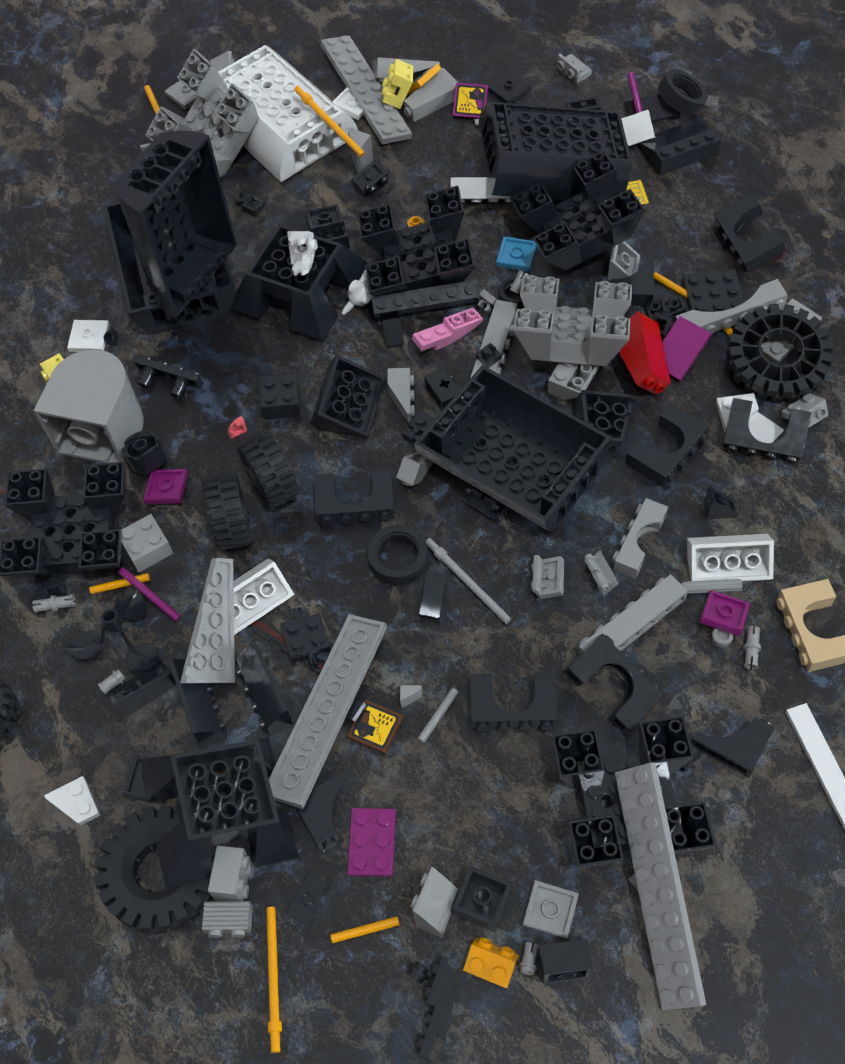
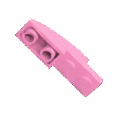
M470 308L445 317L442 324L414 333L412 340L421 351L431 347L438 350L468 334L483 322V318L474 308Z

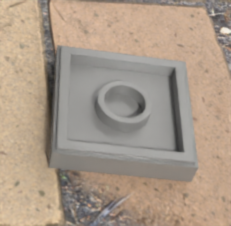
M535 880L522 926L567 940L579 893Z

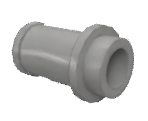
M521 270L518 271L513 284H510V290L517 294H520L523 278L520 279L523 274Z
M119 669L117 671L113 670V674L101 683H98V686L105 695L120 683H124L123 681L126 678Z
M532 942L525 943L523 959L519 963L521 973L534 975V972L537 971L538 944L534 943V947H532Z

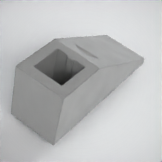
M389 368V395L409 423L411 417L415 416L414 405H411V401H414V390H411V386H414V375H410V368Z

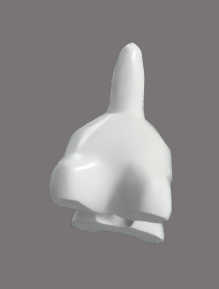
M366 270L359 281L354 280L349 285L347 292L349 302L344 307L342 315H346L356 305L364 306L371 301L373 295L369 294Z

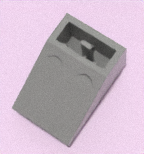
M431 867L430 872H425L420 884L422 886L420 895H415L411 908H413V919H415L417 928L442 938L453 912L452 908L459 889L435 868Z

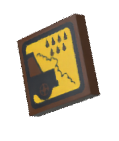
M365 700V708L353 723L347 734V739L386 755L404 716Z

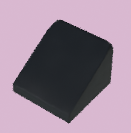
M354 699L344 721L355 722L366 704Z

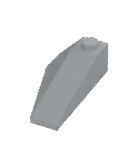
M376 58L372 60L375 79L383 82L384 77H388V68L390 64L394 63L395 59ZM398 59L413 65V73L429 69L437 63L440 65V62Z

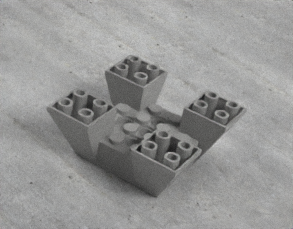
M193 49L177 78L197 95L195 102L185 119L161 106L145 135L152 141L159 133L168 131H195L209 135L219 176L222 177L227 173L258 121L259 116L254 102L235 84L231 83L228 89L215 66L196 49Z
M534 275L524 276L520 297L525 308L517 309L513 331L531 360L607 366L629 341L630 319L623 316L631 305L632 285L623 282L618 284L608 281L596 282L593 310H589L584 307L579 309L568 306L557 307L560 279H555L554 277L540 278Z

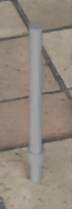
M431 538L426 540V545L434 552V556L439 561H443L505 624L510 622L511 618L448 556V552L443 547H439Z

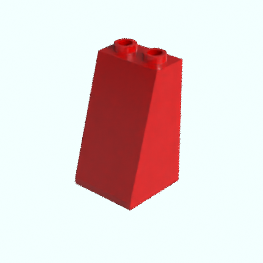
M636 312L629 318V341L619 353L636 385L657 395L671 384L659 325L653 319L640 312Z

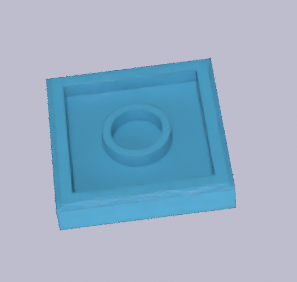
M503 237L496 266L530 272L537 245L534 241Z

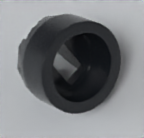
M109 329L105 332L103 338L107 344L114 345L117 343L119 335L116 330Z

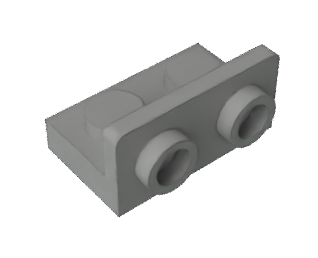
M561 53L557 55V68L576 84L591 76L592 70L573 54L566 57Z

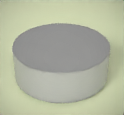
M715 628L711 639L716 646L727 647L733 640V634Z

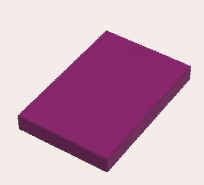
M679 316L662 342L668 373L679 381H682L712 336L707 330Z

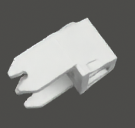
M288 231L291 264H294L292 273L294 275L298 273L305 275L309 273L312 267L315 250H317V240L314 239L313 232Z

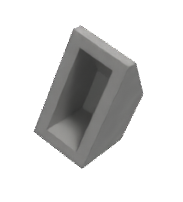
M418 452L404 456L396 478L402 480V483L407 486L418 484L434 462Z

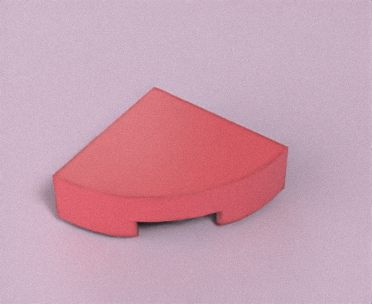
M242 416L234 420L228 428L230 439L247 432Z

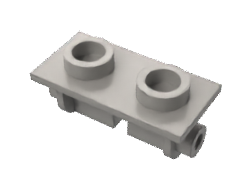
M601 551L597 552L594 556L587 554L584 557V563L587 564L603 595H606L619 584Z

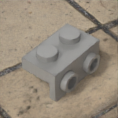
M811 393L803 396V398L781 411L782 417L787 420L791 409L812 412L809 427L828 416L826 399Z
M534 555V563H532V591L540 599L563 596L564 559L561 556L542 559L539 555Z

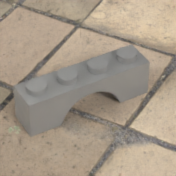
M647 498L643 505L639 504L635 513L637 517L635 520H631L628 526L629 533L624 535L621 540L620 546L622 548L620 552L616 550L613 556L614 571L633 579L637 578L645 558V553L639 548L637 540L645 533L659 532L666 518L668 506Z

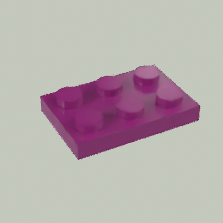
M352 808L348 877L393 878L396 809Z

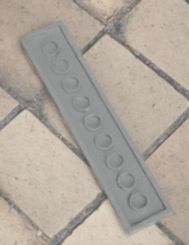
M342 36L321 40V47L346 87L349 88L352 97H355V102H358L359 108H362L365 118L380 142L386 144L411 139L412 132L396 107L382 102L383 95H381L383 87L378 79H375L373 71L351 37Z
M348 615L269 778L275 801L304 808L387 629L386 623Z
M647 763L615 772L662 1010L706 1005L656 763Z

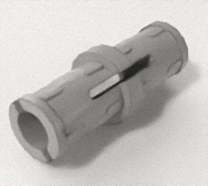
M74 594L60 597L53 595L47 599L33 600L32 604L35 605L33 610L35 613L75 607L76 602L73 601H76Z
M753 626L747 627V642L744 644V650L746 651L744 667L750 669L752 661V670L758 668V652L761 651V645L759 644L761 629L755 626L754 634Z

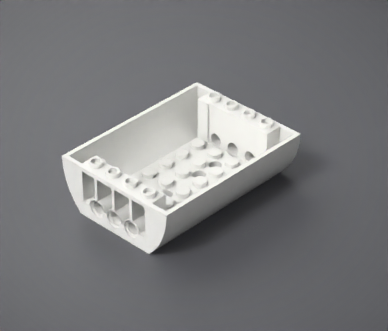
M266 45L218 72L228 89L231 83H233L254 102L259 119L243 147L280 182L345 144L341 137L309 105H305L301 101V97L294 91L297 85L305 93H309L313 97V101L347 135L348 128L358 130L350 116L278 53Z

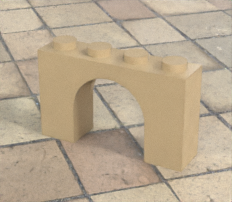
M829 579L783 589L776 600L779 610H782L784 614L785 626L792 633L793 645L799 650L800 662L803 666L805 665L807 672L845 663V635L830 639L820 638L813 635L806 628L803 621L805 613L832 606L836 595Z

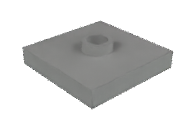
M181 81L165 90V95L185 110L191 107L197 98V95Z

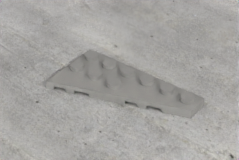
M213 558L211 560L180 683H235L233 559Z

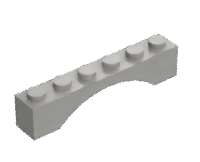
M776 279L762 284L749 300L737 307L718 312L691 310L677 315L676 321L681 316L713 334L721 329L730 328L732 325L737 324L738 321L741 322L742 317L748 312L753 315L755 308L764 306L767 311L769 304H779V308H783L787 301V293L779 280Z

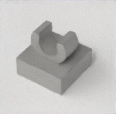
M483 289L480 293L483 299L478 302V306L482 308L487 304L484 311L490 313L497 299Z

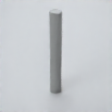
M451 688L417 738L419 742L425 743L459 693L455 688Z

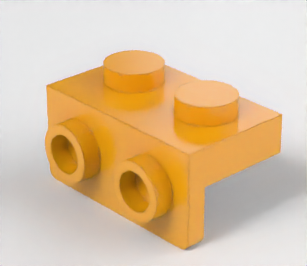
M475 938L471 944L463 971L507 989L519 955L509 947L494 945L487 938Z

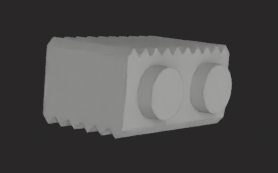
M250 901L204 902L202 930L208 934V937L220 938L222 934L229 933L232 937L239 938L245 937L246 933H251L253 905Z

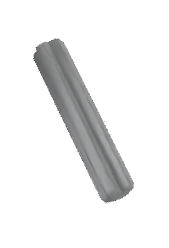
M741 579L687 581L681 584L688 590L687 594L708 593L710 590L716 592L741 591L743 587Z

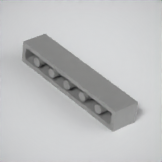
M496 300L480 350L491 343L502 354V359L489 368L501 375L502 368L500 366L505 363V351L509 350L511 339L509 338L514 335L513 326L517 303ZM477 359L471 377L483 365Z
M671 574L667 578L659 579L654 588L651 590L647 589L641 594L640 599L636 602L631 601L622 613L613 615L610 622L605 626H599L590 638L585 637L579 643L578 655L595 637L602 633L609 636L613 640L614 645L622 651L684 602L688 590Z

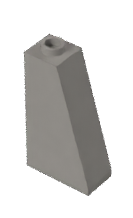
M441 68L425 84L404 100L405 115L415 122L454 102L455 88L458 82L444 68Z

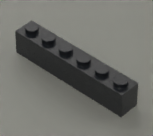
M477 280L374 296L371 297L374 319L378 320L387 317L476 304L480 300Z

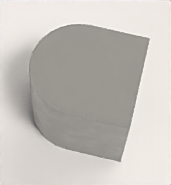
M102 350L80 351L61 361L52 372L34 409L56 453L103 463L125 462V467L128 461L122 452V448L124 449L125 447L124 442L132 434L140 432L144 423L142 409L123 364L116 356Z

